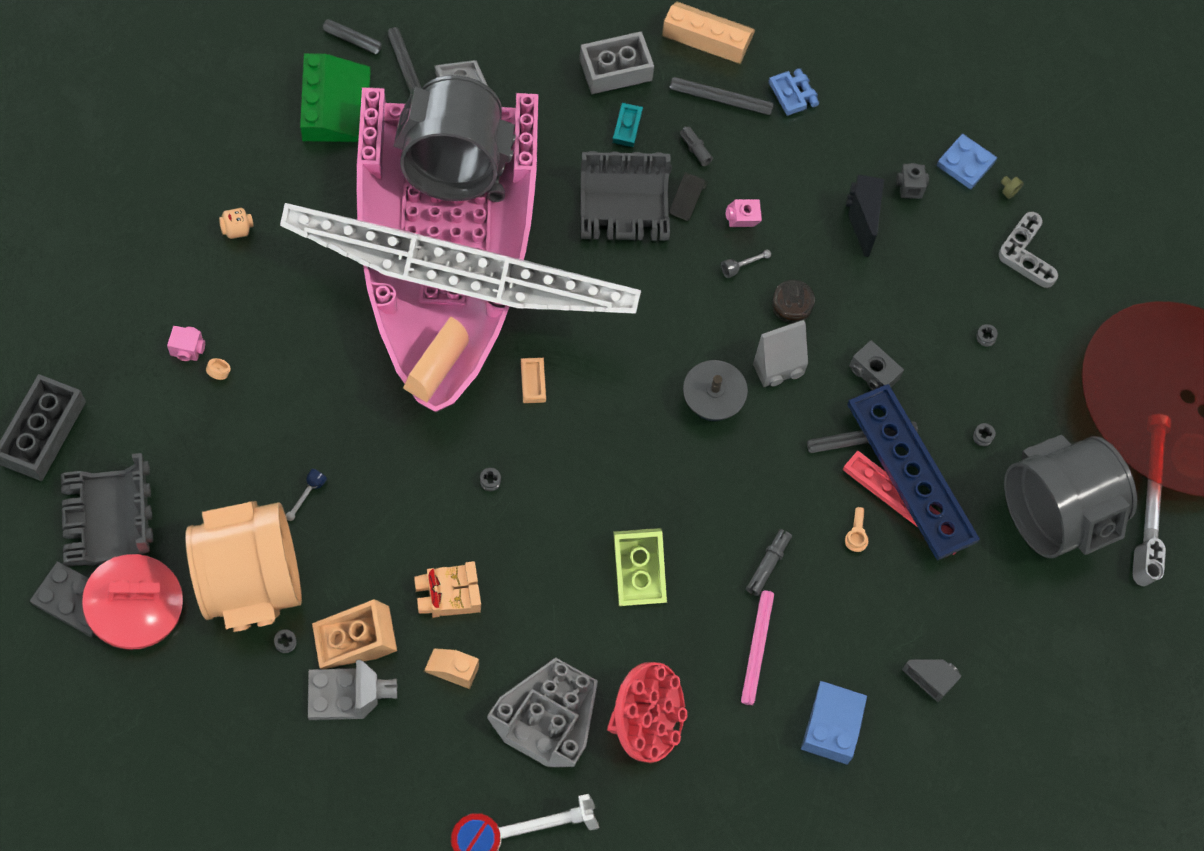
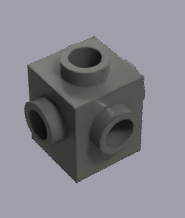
M916 163L903 164L901 172L897 173L896 184L900 186L901 198H923L926 186L929 184V174L925 173V165H917Z

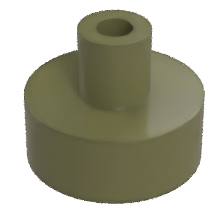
M1005 176L1001 180V183L1005 186L1002 193L1010 199L1022 188L1024 182L1018 177L1010 180Z

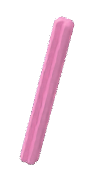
M764 590L760 596L741 703L745 705H753L755 702L774 593Z

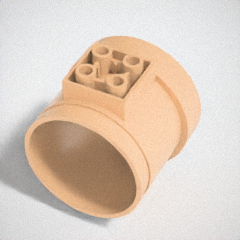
M257 501L205 511L202 512L204 520L202 525H192L186 528V549L191 579L199 608L205 620H211L219 616L224 617L226 629L233 628V631L236 632L248 629L252 623H257L258 627L272 624L275 622V618L280 615L279 610L301 605V585L295 550L287 518L280 502L258 507Z

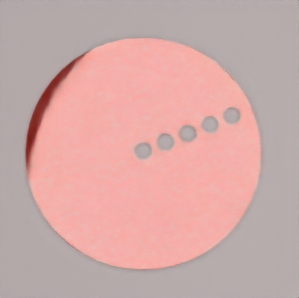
M1163 301L1147 302L1123 309L1111 316L1100 326L1090 340L1085 352L1082 383L1090 415L1103 438L1112 444L1125 462L1137 472L1172 490L1190 495L1204 496V418L1199 415L1197 410L1198 406L1204 405V309L1183 303ZM1182 390L1191 391L1195 396V402L1192 404L1185 403L1180 397V392Z

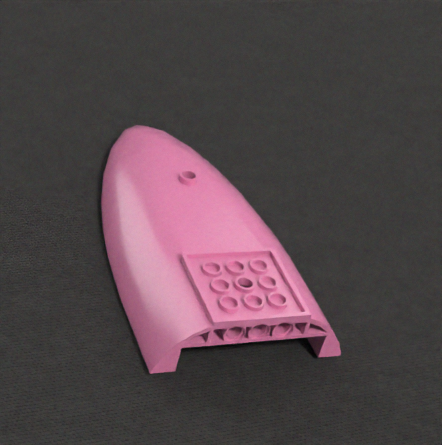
M362 88L357 156V220L524 260L531 227L535 193L538 94L516 93V108L502 107L501 119L515 124L513 134L516 135L514 144L511 147V150H513L510 163H505L503 174L501 177L499 176V183L505 189L504 200L500 202L490 201L487 198L486 192L471 200L446 201L420 192L407 181L402 173L400 165L402 150L393 146L399 116L405 104L386 103L384 88ZM363 265L367 291L379 332L395 370L404 384L413 368L450 316L459 321L466 329L469 336L468 345L428 403L413 395L419 404L434 412L453 405L481 371L500 333L510 306L386 276Z

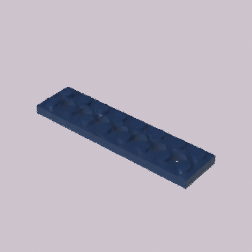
M889 384L849 400L847 403L849 409L935 558L940 560L978 543L980 538ZM881 409L885 416L877 417L874 415L873 410ZM892 428L896 435L888 436L885 434L884 429ZM903 447L907 451V455L901 456L897 454L895 448ZM913 466L918 470V474L911 475L907 472L906 468ZM926 486L930 494H921L918 491V487ZM932 505L938 506L941 509V514H933L929 507ZM941 526H950L953 533L950 535L943 533Z

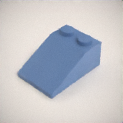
M820 681L801 750L848 765L853 758L867 696Z

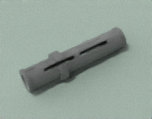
M779 529L771 546H767L765 550L766 555L748 586H746V590L752 594L754 591L755 596L760 595L778 560H782L784 556L783 551L792 539V535L786 531L783 534L784 530Z

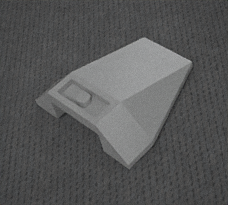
M554 658L502 695L487 718L504 743L547 767H574L586 748L598 681L558 658Z

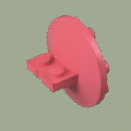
M139 554L121 555L100 565L89 577L82 599L84 617L93 633L107 644L122 649H142L163 640L175 628L183 605L181 586L174 573L162 562Z
M645 662L636 666L629 672L620 686L607 731L612 734H618L622 747L633 759L652 763L666 757L674 746L679 744L683 723L687 719V710L685 708L680 678L668 666L657 662ZM676 722H680L679 731L673 730Z

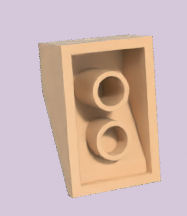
M375 599L312 623L320 669L356 663V660H374L397 651L389 606Z

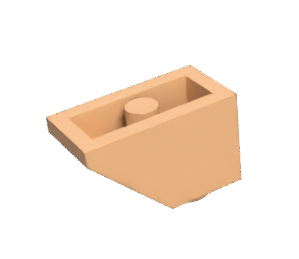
M434 649L424 671L470 689L479 668V659L457 650Z

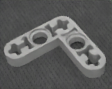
M1028 212L1002 245L999 251V259L1039 286L1049 288L1057 280V270L1025 250L1042 225V218L1038 213ZM1031 220L1035 223L1028 230L1026 226ZM1022 234L1025 236L1026 241H1017L1015 235ZM1013 246L1015 249L1010 256H1008L1006 253L1009 252V250ZM1023 261H1030L1034 268H1025ZM1037 268H1040V271L1036 274ZM1046 274L1050 275L1048 279L1044 278Z

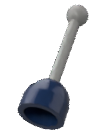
M313 468L310 470L306 477L309 486L292 511L286 514L288 521L295 519V513L310 491L321 488L324 485L327 477Z

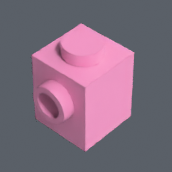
M734 200L726 208V219L729 220V227H755L762 221L760 200Z
M173 326L167 347L170 356L177 357L182 361H197L199 354L204 352L205 340L202 338L201 331L194 327L183 328Z

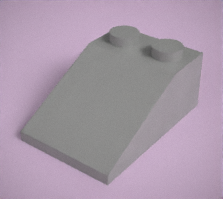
M804 320L761 334L753 366L763 387L769 385L777 386L786 379H797L805 373L808 365L806 324Z

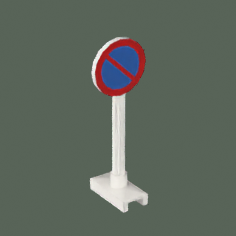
M589 794L579 796L580 807L572 808L568 812L501 828L489 816L470 814L463 817L455 825L451 834V845L454 851H498L501 839L570 822L575 824L584 821L589 830L599 828V824L593 815V809H595L594 802Z

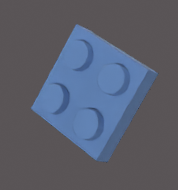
M962 134L939 159L936 166L971 190L995 163L997 157Z

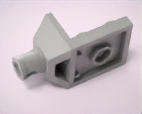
M356 660V669L309 670L308 720L364 719L378 705V699H397V679H377V674L362 660Z

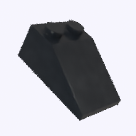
M858 175L856 182L851 183L846 206L849 207L848 216L865 257H869L877 237L884 179Z

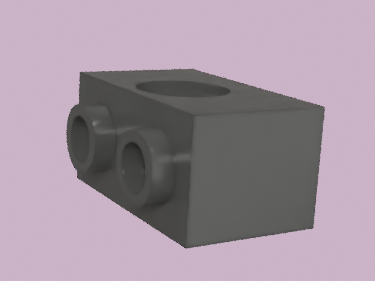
M872 340L852 357L849 365L852 372L856 376L863 378L871 390L887 384L892 387L900 380L904 369ZM871 367L877 368L879 372L873 371Z

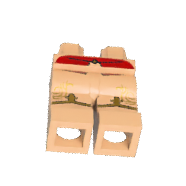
M475 561L466 562L465 565L427 569V574L414 577L416 592L429 590L430 596L417 598L419 613H432V618L481 612Z

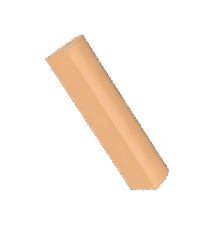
M450 316L405 382L403 389L428 403L468 345V333L459 321Z

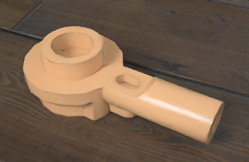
M861 507L855 508L853 528L845 537L847 548L854 552L865 550L869 542L863 529L864 508Z

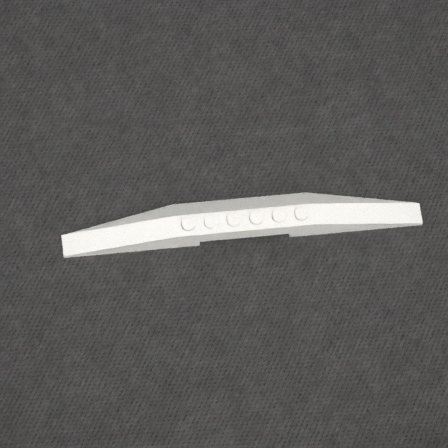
M285 203L280 226L305 238H309L386 276L515 308L636 313L641 294V290L293 204Z

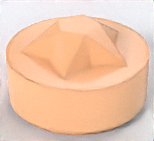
M219 358L209 360L206 367L207 374L218 380L226 379L231 370L230 365Z

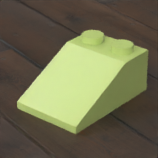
M661 528L613 532L619 606L667 603Z

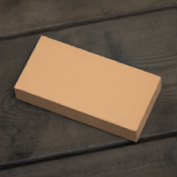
M544 358L521 359L523 403L546 402Z

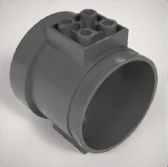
M459 75L438 77L426 83L422 88L414 87L400 113L393 146L402 150L400 159L401 170L407 181L414 188L430 197L446 201L471 200L491 189L497 176L501 177L503 174L505 163H510L513 150H511V147L516 138V135L513 134L515 124L501 119L502 105L495 92L476 79Z
M1061 434L1035 446L1028 447L1022 452V460L1008 467L1004 478L1006 502L1018 531L1033 550L1046 558H1056L1076 548H1079L1084 555H1087L1123 539L1127 522L1134 516L1137 508L1136 487L1125 460L1112 444L1097 436L1088 437L1071 445Z

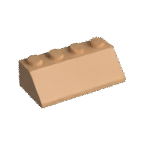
M676 2L671 6L665 18L662 36L741 64L755 29Z

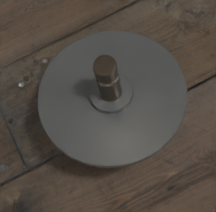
M709 360L699 363L689 371L684 381L683 393L686 403L699 417L709 421H720L735 415L741 410L747 398L748 388L744 376L735 366L720 360Z

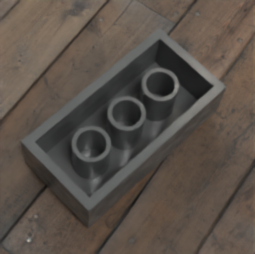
M38 374L0 440V465L43 481L86 403L81 390Z

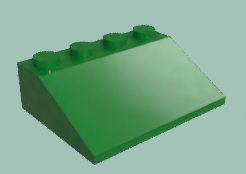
M304 53L300 123L302 141L359 142L362 88H370L371 69L369 66L328 54Z

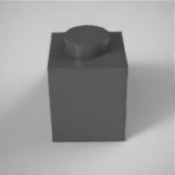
M909 660L902 669L937 702L962 677L958 669L945 660Z

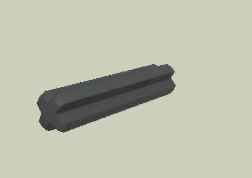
M327 19L323 24L324 31L375 54H378L382 48L381 42L330 19Z

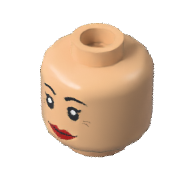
M243 208L226 210L223 212L222 217H219L222 234H226L230 239L248 236L250 227H253L251 214H246Z

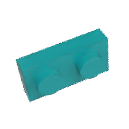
M622 103L613 136V143L634 147L643 107Z

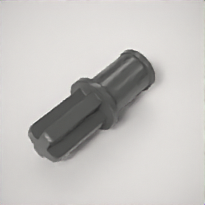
M684 127L680 131V135L689 146L688 150L695 154L702 166L709 164L713 157L704 147L703 140H699L691 127Z

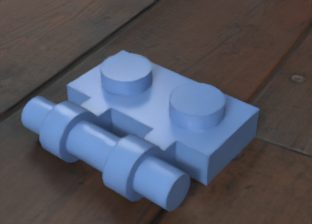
M801 69L794 71L795 77L793 78L788 71L769 79V84L787 116L805 110L807 107L805 101L809 102L812 107L819 105L818 95L810 87L809 79L806 74H803ZM798 87H801L803 92L800 93Z

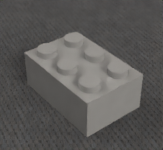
M642 32L580 46L579 60L591 94L644 83L653 79L654 64Z

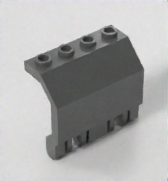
M616 151L610 153L582 152L580 191L581 239H591V226H593V239H599V226H607V237L609 240H613V226H615V240H635V227H637V240H643V227H651L652 240H657V227H659V240L669 241L668 176L670 154H663L661 152L654 154L640 152L619 153Z
M142 453L132 454L134 465L125 470L101 473L74 471L61 474V493L64 495L80 494V498L62 501L63 537L66 539L82 538V542L63 546V565H102L114 557L127 554L143 555L150 551L149 542H153V531L148 526V520H152L151 505H147V498L151 497L150 483H146V475H150L149 461L144 460Z

